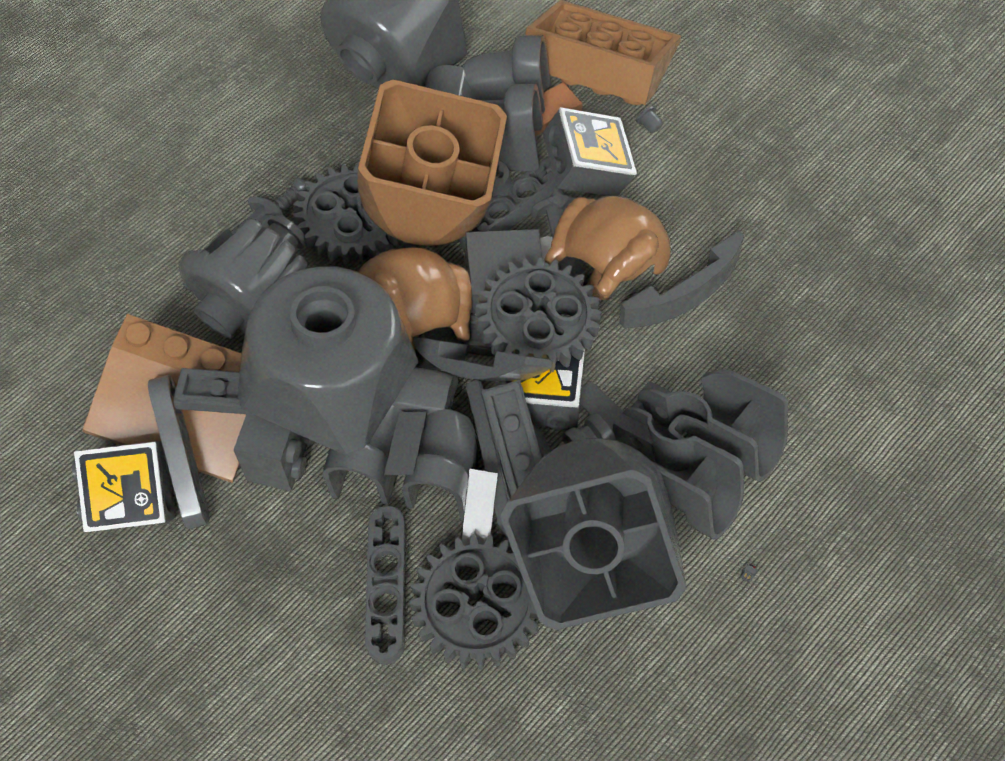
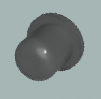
M655 106L644 109L636 119L637 124H643L650 133L657 132L663 125V121L655 113Z

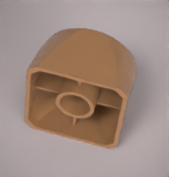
M394 79L381 84L358 166L357 184L359 196L369 218L388 235L416 245H444L466 236V232H471L483 219L491 201L507 119L504 111L496 104Z

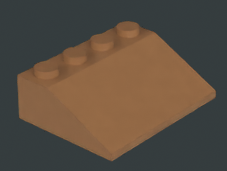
M562 0L558 1L526 28L525 35H544L551 76L560 78L567 85L575 86L580 84L592 88L593 92L600 95L612 94L622 97L626 103L632 105H646L652 98L681 40V35Z
M127 314L110 349L83 427V433L119 445L161 441L149 396L148 381L170 375L177 388L181 368L240 372L242 354ZM182 410L198 472L233 483L240 466L234 452V447L246 414Z

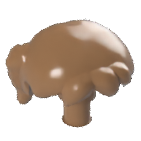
M606 196L597 200L579 197L574 199L563 211L555 228L551 248L547 252L544 261L551 265L554 260L560 262L566 256L584 260L595 268L587 285L594 286L592 296L598 297L601 300H610V295L622 281L635 279L651 265H655L653 272L655 275L662 273L669 264L671 243L661 220L646 207L620 196Z
M403 248L382 252L359 269L358 273L377 282L389 294L399 312L414 350L416 349L413 345L414 336L419 337L420 334L435 328L450 326L458 340L466 342L470 338L469 322L472 308V287L470 276L463 267L447 263L440 255L426 249Z

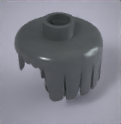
M276 216L267 221L269 227L264 228L260 221L249 218L234 234L231 233L229 228H226L203 250H190L180 259L179 272L181 278L190 291L200 300L194 312L207 326L220 335L231 338L237 330L245 334L249 314L261 294L278 279L307 267V261L302 255L296 257L295 248L302 249L305 236L289 219L283 216Z

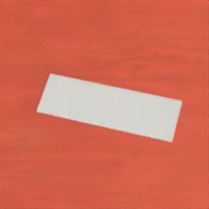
M469 469L462 543L464 546L470 544L472 534L476 535L478 544L483 545L491 534L498 473Z

